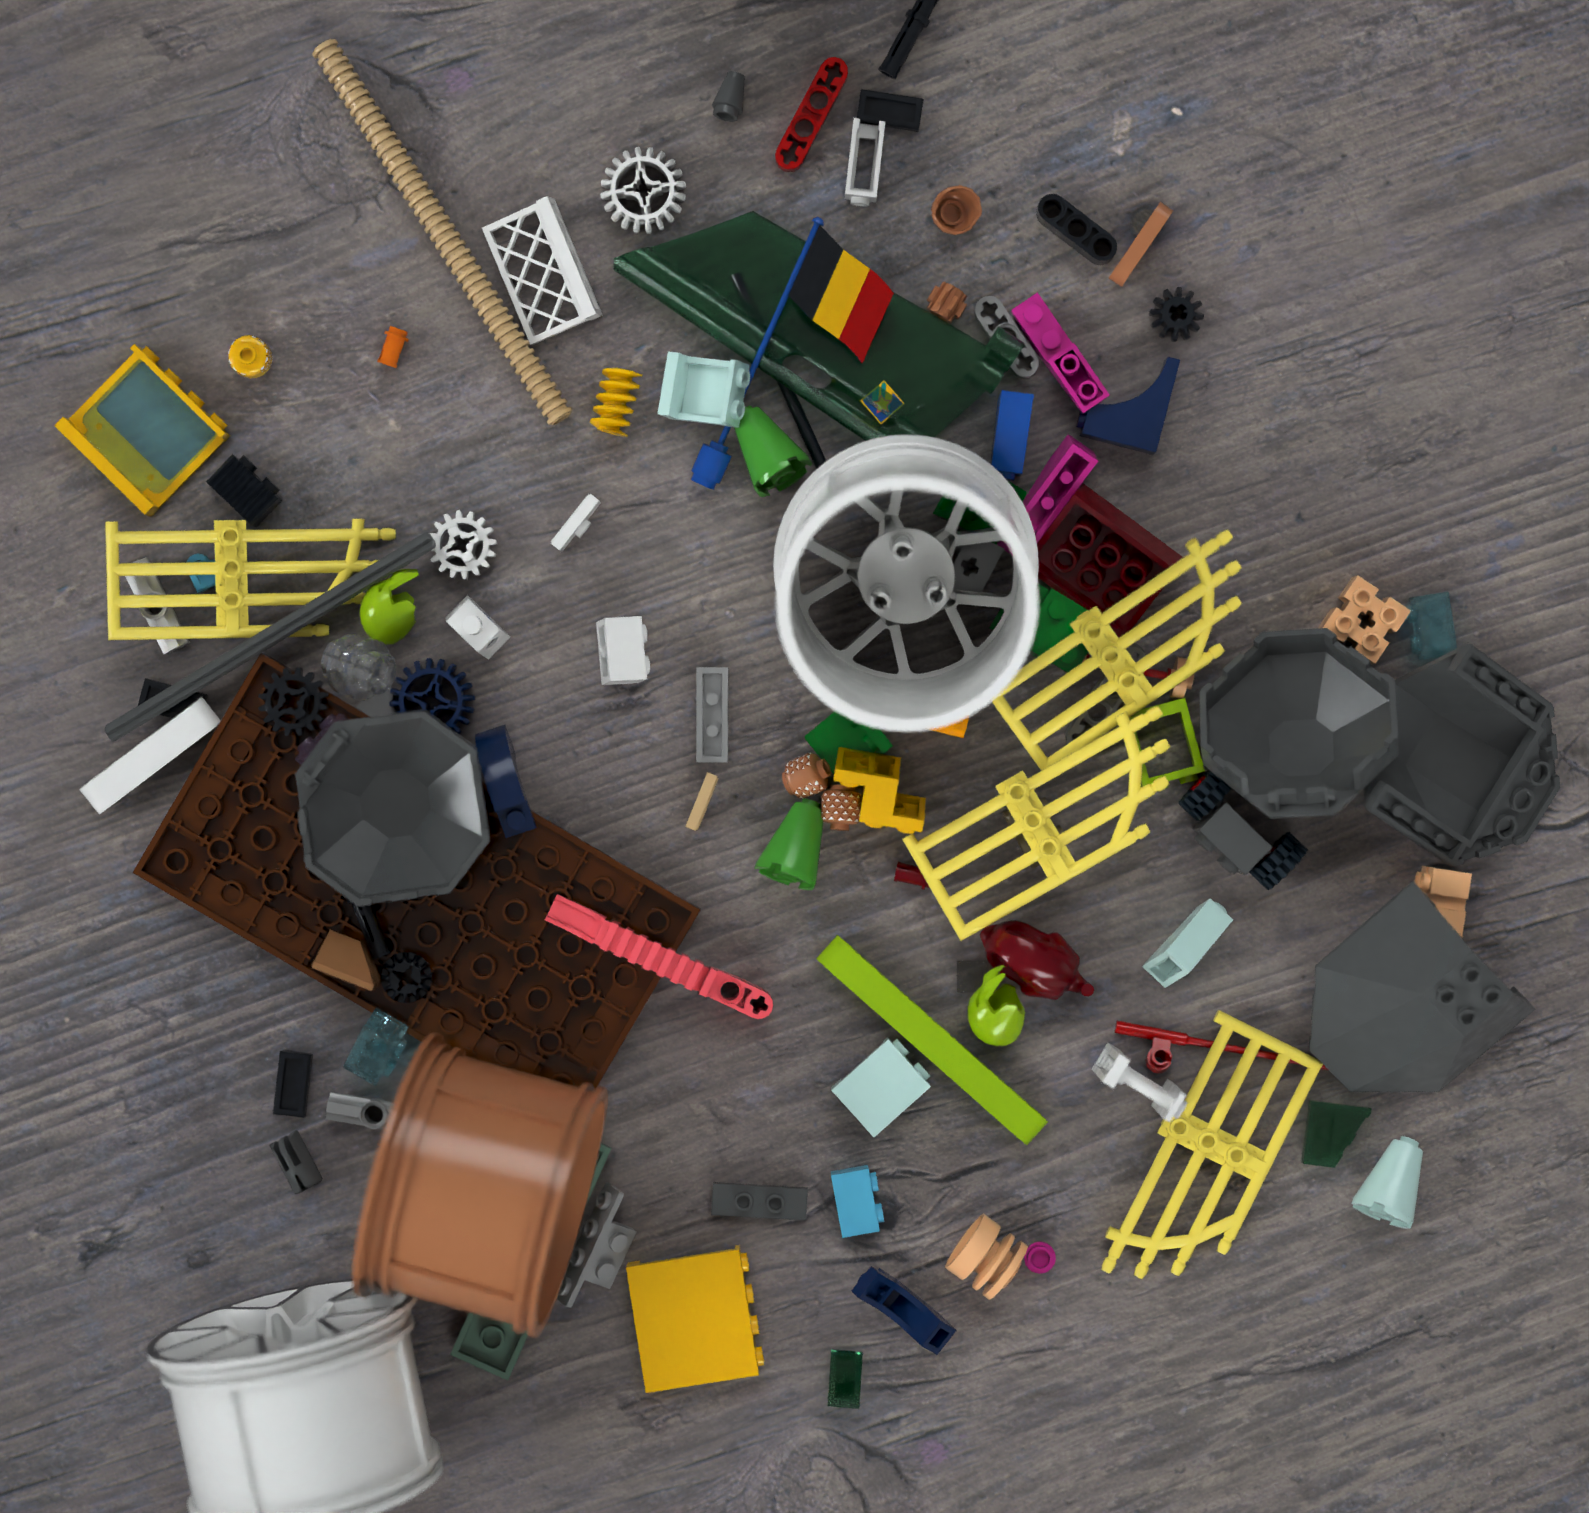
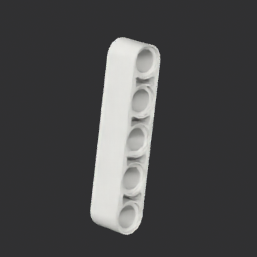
M200 697L79 790L98 814H101L219 725L221 720L203 697Z

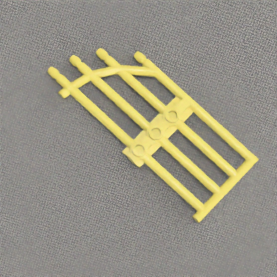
M352 519V527L344 529L246 530V520H214V530L118 531V522H105L108 640L251 638L271 625H249L248 606L306 605L325 592L248 593V574L338 573L327 590L329 591L349 579L353 573H359L378 561L358 560L362 541L396 539V530L391 528H382L381 530L378 528H364L365 519ZM349 541L345 560L247 562V542ZM214 543L215 562L119 563V544ZM215 575L216 594L120 595V576ZM365 592L358 594L342 605H351V603L361 604ZM216 607V626L121 627L120 608ZM309 624L289 637L329 635V625L316 624L313 626Z
M1229 530L1220 532L1216 535V538L1210 539L1201 546L1196 538L1189 540L1186 543V548L1190 554L1103 613L1095 606L1077 616V619L1070 623L1071 628L1074 630L1072 634L1020 668L1010 684L991 701L1041 771L1118 726L1115 719L1118 715L1127 712L1130 718L1225 652L1220 643L1210 647L1207 652H1204L1212 626L1228 616L1229 612L1237 610L1242 605V602L1238 596H1235L1225 601L1224 605L1214 609L1215 588L1228 580L1229 576L1237 574L1242 567L1235 560L1225 565L1224 569H1219L1211 575L1206 558L1219 550L1220 546H1224L1232 540L1233 536ZM1192 567H1196L1200 579L1199 584L1121 637H1117L1109 625L1111 622ZM1202 597L1201 618L1137 662L1133 660L1126 650L1127 647ZM1194 639L1186 664L1152 687L1143 673ZM1080 643H1083L1091 655L1090 658L1015 709H1012L1004 698L1005 694ZM1099 667L1109 681L1032 733H1029L1021 719ZM1115 691L1125 703L1123 707L1049 757L1044 754L1038 745L1041 741Z
M1159 706L1147 710L1145 714H1140L1131 720L1127 712L1115 717L1119 726L1116 729L1029 778L1026 777L1023 770L995 786L1000 795L921 840L917 841L913 833L902 839L960 941L1134 844L1137 839L1141 840L1150 833L1146 824L1139 825L1132 832H1128L1139 803L1170 785L1167 778L1163 776L1154 780L1152 784L1141 787L1142 765L1154 759L1157 754L1161 755L1170 748L1168 741L1163 739L1154 743L1152 747L1149 746L1140 751L1136 740V731L1149 725V722L1156 721L1163 715ZM1120 740H1124L1128 759L1047 805H1042L1034 789ZM1129 773L1128 795L1059 834L1050 817ZM1007 806L1015 823L938 867H932L924 853L925 851ZM1120 815L1110 842L1075 862L1066 845ZM1023 834L1031 848L1029 852L955 894L948 895L940 881L942 878L1016 836ZM1039 862L1047 876L1046 879L967 924L964 923L956 907L1033 863Z
M1218 1010L1213 1021L1222 1026L1184 1100L1187 1102L1183 1113L1178 1119L1173 1117L1170 1123L1164 1119L1162 1120L1157 1133L1166 1138L1120 1229L1110 1226L1105 1234V1238L1113 1240V1243L1108 1251V1257H1105L1101 1270L1110 1274L1117 1264L1116 1260L1120 1258L1126 1245L1140 1247L1145 1250L1140 1258V1263L1135 1268L1134 1275L1143 1279L1149 1270V1265L1152 1264L1159 1250L1181 1248L1177 1255L1178 1258L1174 1261L1171 1268V1273L1180 1276L1196 1245L1221 1233H1224V1237L1220 1240L1217 1251L1226 1255L1323 1065L1322 1062ZM1234 1031L1250 1039L1208 1123L1191 1114ZM1262 1045L1278 1053V1056L1236 1137L1220 1129ZM1291 1059L1307 1067L1264 1151L1248 1142ZM1178 1143L1194 1151L1152 1236L1147 1237L1133 1234L1132 1232L1176 1144ZM1205 1157L1222 1165L1189 1233L1165 1237ZM1236 1172L1251 1179L1234 1214L1206 1226L1232 1173Z

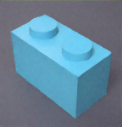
M868 1165L831 1171L842 1238L879 1232V1223L885 1221L882 1204H875L873 1192L879 1191L876 1172L869 1173Z

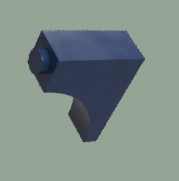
M1167 357L1155 382L1139 396L1116 404H1097L1084 414L1080 411L1076 427L1082 428L1080 436L1154 455L1159 444L1180 360Z

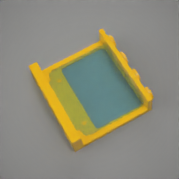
M133 344L130 349L134 353L69 419L62 417L54 426L144 515L152 517L230 435L224 430L228 425L215 412L210 416L202 408L205 402L195 392L191 390L187 394L179 386L182 380L170 368L164 371L157 364L160 358L148 346L142 349Z

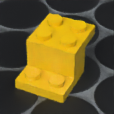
M839 747L833 781H838L846 787L864 786L859 822H864L872 828L893 827L899 832L912 834L915 831L922 832L926 798L897 793L901 757Z

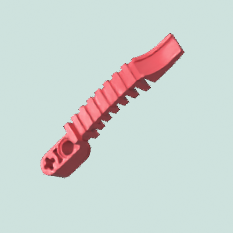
M559 894L556 895L545 921L567 930L591 944L595 943L600 946L599 948L613 952L615 956L624 957L634 965L637 963L647 971L652 970L662 978L665 976L675 984L680 983L688 990H696L698 994L714 999L752 1018L763 1019L771 1013L773 1001L765 989L712 966L708 967L698 959L693 961L684 953L681 955L675 953L676 950L671 947L667 949L656 940L652 942L643 934H640V936L635 934V930L629 927L626 929L620 927L621 923L615 920L612 922L607 921L606 916ZM726 982L736 983L738 985V993L731 998L724 997L721 994L723 984ZM759 996H763V1002L766 1006L764 1008L758 1007L757 1011L753 1010L754 1007L750 1002L751 999L757 1000Z

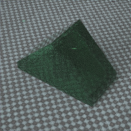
M831 1349L827 1406L859 1409L863 1352Z

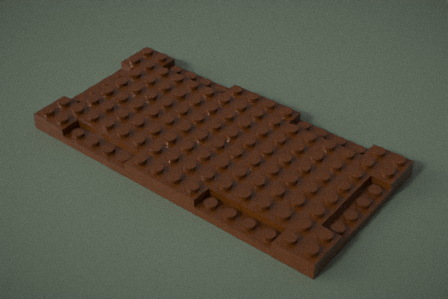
M261 653L133 873L421 1042L430 1033H438L443 1036L445 1044L450 1045L452 1049L455 1047L464 1049L467 1057L580 1087L584 1082L590 1083L595 1090L661 977L652 970L647 971L637 963L634 965L624 957L615 956L613 952L605 951L599 948V945L591 944L577 935L545 921L556 895L559 894L606 916L607 921L612 922L615 920L621 923L620 927L624 929L629 927L635 930V934L639 936L643 934L648 937V940L652 942L656 940L662 943L661 946L667 949L671 947L676 951L701 908L545 819L532 809L536 828L506 838L497 812L494 810L486 783L482 781L491 838L452 892L449 894H435L414 899L372 904L389 950H391L390 954L374 959L380 976L383 965L395 954L401 952L418 954L426 960L432 972V983L425 996L415 1002L402 1003L394 1001L383 990L382 983L380 987L370 991L311 968L330 930L358 941L365 940L352 904H348L344 895L305 866V853L298 820L300 802L295 773L334 722L371 716L327 690L320 688V692L329 694L328 697L322 699V704L328 705L329 709L320 711V714L325 719L323 722L317 720L313 722L316 730L310 731L307 727H304L303 736H298L296 729H293L291 736H285L284 727L278 732L273 731L275 722L265 723L263 721L269 714L267 711H259V707L265 705V700L259 698L258 695L262 693L267 694L268 689L263 686V683H273L272 673L274 672L278 673L281 677L284 676L283 668L287 666ZM298 680L288 681L294 689L306 686L305 683ZM277 690L275 692L273 699L274 706L278 704L279 693L277 692ZM290 695L291 701L287 704L286 708L295 707L298 709L297 702L303 695ZM314 697L309 700L308 710L310 713H312L314 708ZM291 714L281 718L288 723L300 722ZM412 965L404 973L394 971L401 978L400 990L407 983L418 985L411 978Z

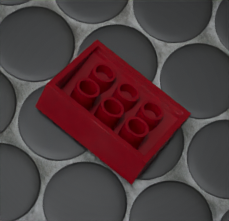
M1084 483L1080 485L1037 543L1038 578L1087 610L1097 606L1101 613L1184 558ZM1163 588L1109 624L1117 637H1121L1133 628Z

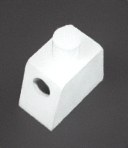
M468 595L445 617L446 622L479 654L487 659H490L510 638Z

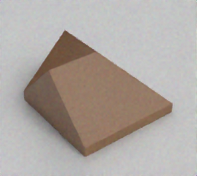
M332 930L328 932L311 968L370 991L380 987L382 983L380 980L381 976L374 960L371 959V954L365 940L358 941Z

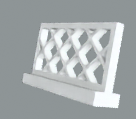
M546 196L537 200L535 204L482 228L530 345L537 344L588 320L592 321L603 316L555 199ZM536 212L540 221L536 235L520 230L525 217ZM517 221V224H516L515 227L509 225V224H511V223ZM502 227L514 231L507 248L497 245L492 233L493 231ZM543 231L547 240L541 238ZM519 233L534 239L528 256L512 251ZM539 241L550 245L552 250L548 265L533 259ZM500 250L505 251L504 258L502 257ZM511 254L526 260L520 277L509 274L506 267ZM555 260L559 269L553 267ZM531 262L546 268L540 286L525 280ZM551 270L562 274L564 279L560 294L545 288ZM512 279L518 281L516 287L514 286ZM523 283L538 289L532 307L521 303L518 296ZM567 290L569 291L571 298L565 296ZM543 291L558 297L552 315L537 309ZM563 300L574 304L579 315L578 317L569 321L557 317ZM524 308L530 310L528 317L526 315ZM535 312L550 318L546 331L536 336L531 327ZM555 321L562 323L553 328Z

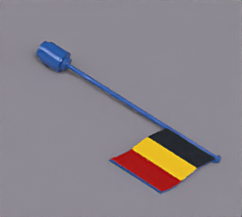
M820 217L812 219L814 222L813 227L750 367L749 385L788 297L812 321L842 341L863 363L894 294L877 273L843 250L822 227L824 222ZM724 426L718 442L711 440L710 445L703 443L691 470L693 472L692 481L713 490L717 483H721L732 458L727 453L729 447L723 445L731 427Z

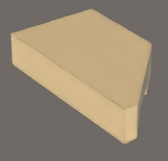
M707 772L685 827L694 831L699 829L718 782V776Z

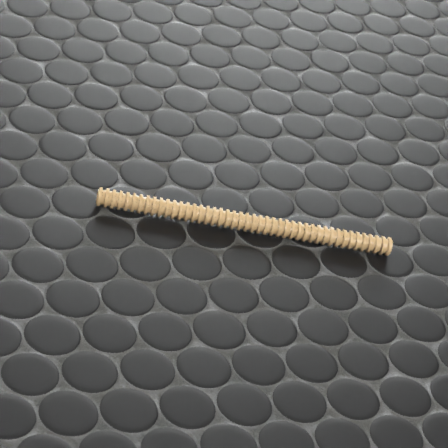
M329 39L322 42L314 49L312 55L314 58L319 59L318 65L324 67L323 73L330 76L328 80L330 83L335 84L334 90L340 92L339 98L346 101L344 106L351 109L350 115L356 117L355 123L362 126L360 131L367 134L366 140L372 142L371 148L378 151L376 156L383 159L382 165L388 167L387 173L394 176L392 181L395 184H399L398 190L404 192L403 198L410 201L408 206L411 209H415L414 215L420 217V225L426 226L424 231L427 234H431L430 240L431 242H436V250H441L440 256L443 259H447L446 265L447 267H452V275H457L456 281L459 284H463L461 289L463 292H468L467 298L468 300H473V308L479 309L477 314L479 317H484L483 323L484 325H489V333L495 334L493 339L495 342H500V350H505V358H510L511 362L509 364L511 367H516L515 373L516 375H521L520 381L523 384L526 383L527 392H532L531 398L532 400H537L536 406L538 409L542 408V416L548 417V425H556L571 415L573 410L571 407L566 406L567 400L560 397L562 392L555 389L557 384L550 381L551 375L544 372L546 367L539 364L541 359L534 356L535 350L533 348L530 349L528 347L530 342L523 339L525 334L518 331L519 325L513 323L514 317L507 314L509 309L502 306V298H497L498 292L491 289L493 284L490 281H486L487 275L486 273H481V265L475 264L477 259L474 256H470L471 250L470 248H465V240H460L461 234L458 231H454L455 225L454 223H449V215H444L445 209L442 206H438L439 200L438 198H433V190H428V182L422 181V173H417L418 167L415 164L412 165V157L406 155V148H401V140H396V132L390 130V123H385L386 117L383 114L380 115L381 109L379 106L374 105V98H369L370 92L368 89L364 90L365 84L363 81L358 80L359 74L353 73L354 67L352 64H348V57L342 55L343 49L337 47V40Z

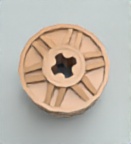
M983 1213L973 1222L948 1258L945 1268L961 1280L967 1278L973 1271L976 1272L972 1288L977 1291L987 1282L982 1294L990 1300L1001 1289L1005 1288L1016 1275L1028 1246L1024 1242L1019 1241L1011 1248L1015 1236L1011 1233L998 1242L996 1239L1001 1226Z

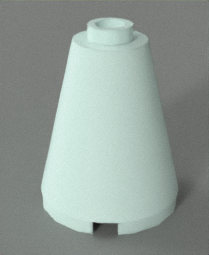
M1401 1136L1400 1140H1392L1353 1197L1351 1204L1356 1210L1379 1221L1380 1219L1391 1221L1390 1225L1395 1227L1411 1228L1414 1222L1423 1151L1418 1148L1419 1142L1405 1136Z

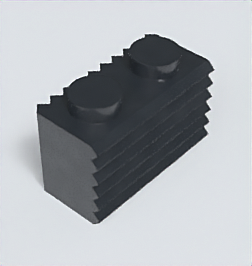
M232 454L206 482L251 526L257 527L281 503L282 499L276 495L280 489L267 477L262 481L253 473L257 467L247 457L243 455L239 459Z

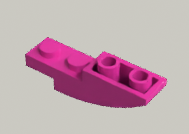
M1038 292L1011 310L1012 315L1027 335L1029 343L1083 414L1110 396L1075 343L1070 341Z

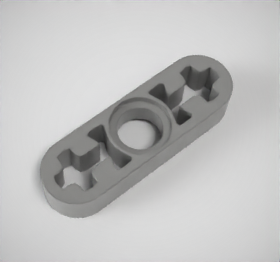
M994 296L982 297L974 309L976 320L1016 377L1025 379L1033 376L1039 367L1037 354L1001 301ZM985 303L989 307L993 305L997 307L994 315L998 321L1002 317L1007 321L999 324L993 332L989 328V326L994 325L992 319L989 316L984 318L981 316L984 310L982 305ZM1005 328L1011 329L1016 336L1015 342L1010 346L1001 345L997 338L1000 330ZM1020 343L1025 347L1019 350L1024 359L1028 357L1032 359L1029 365L1031 370L1028 372L1024 368L1019 370L1016 367L1019 359L1015 353L1011 358L1007 355V352L1015 350Z

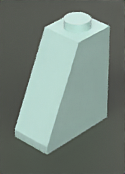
M1209 898L1185 919L1142 967L1162 986L1168 987L1191 972L1233 919L1227 914L1226 909L1221 904Z

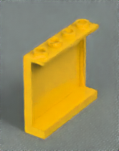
M735 1245V1249L640 1263V1261L627 1263L626 1272L646 1393L759 1375V1366L764 1365L762 1346L756 1347L754 1335L759 1334L757 1315L751 1316L749 1303H755L752 1284H746L744 1272L750 1271L747 1252L741 1253L740 1245Z

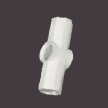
M145 557L133 563H150L148 557ZM125 576L134 595H166L157 576ZM162 607L161 612L157 615L152 614L149 608H139L140 613L146 618L150 627L181 626L173 607ZM156 639L164 655L183 648L190 643L188 639Z

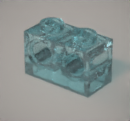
M376 1008L364 1024L343 1068L374 1086L378 1084L382 1076L389 1078L397 1064V1061L393 1059L394 1056L399 1058L408 1043L403 1038L409 1026Z

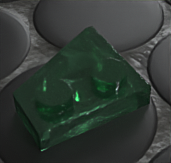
M1309 1100L1301 1163L1335 1168L1343 1156L1345 1148L1356 1137V1132L1365 1118L1370 1116L1372 1108Z

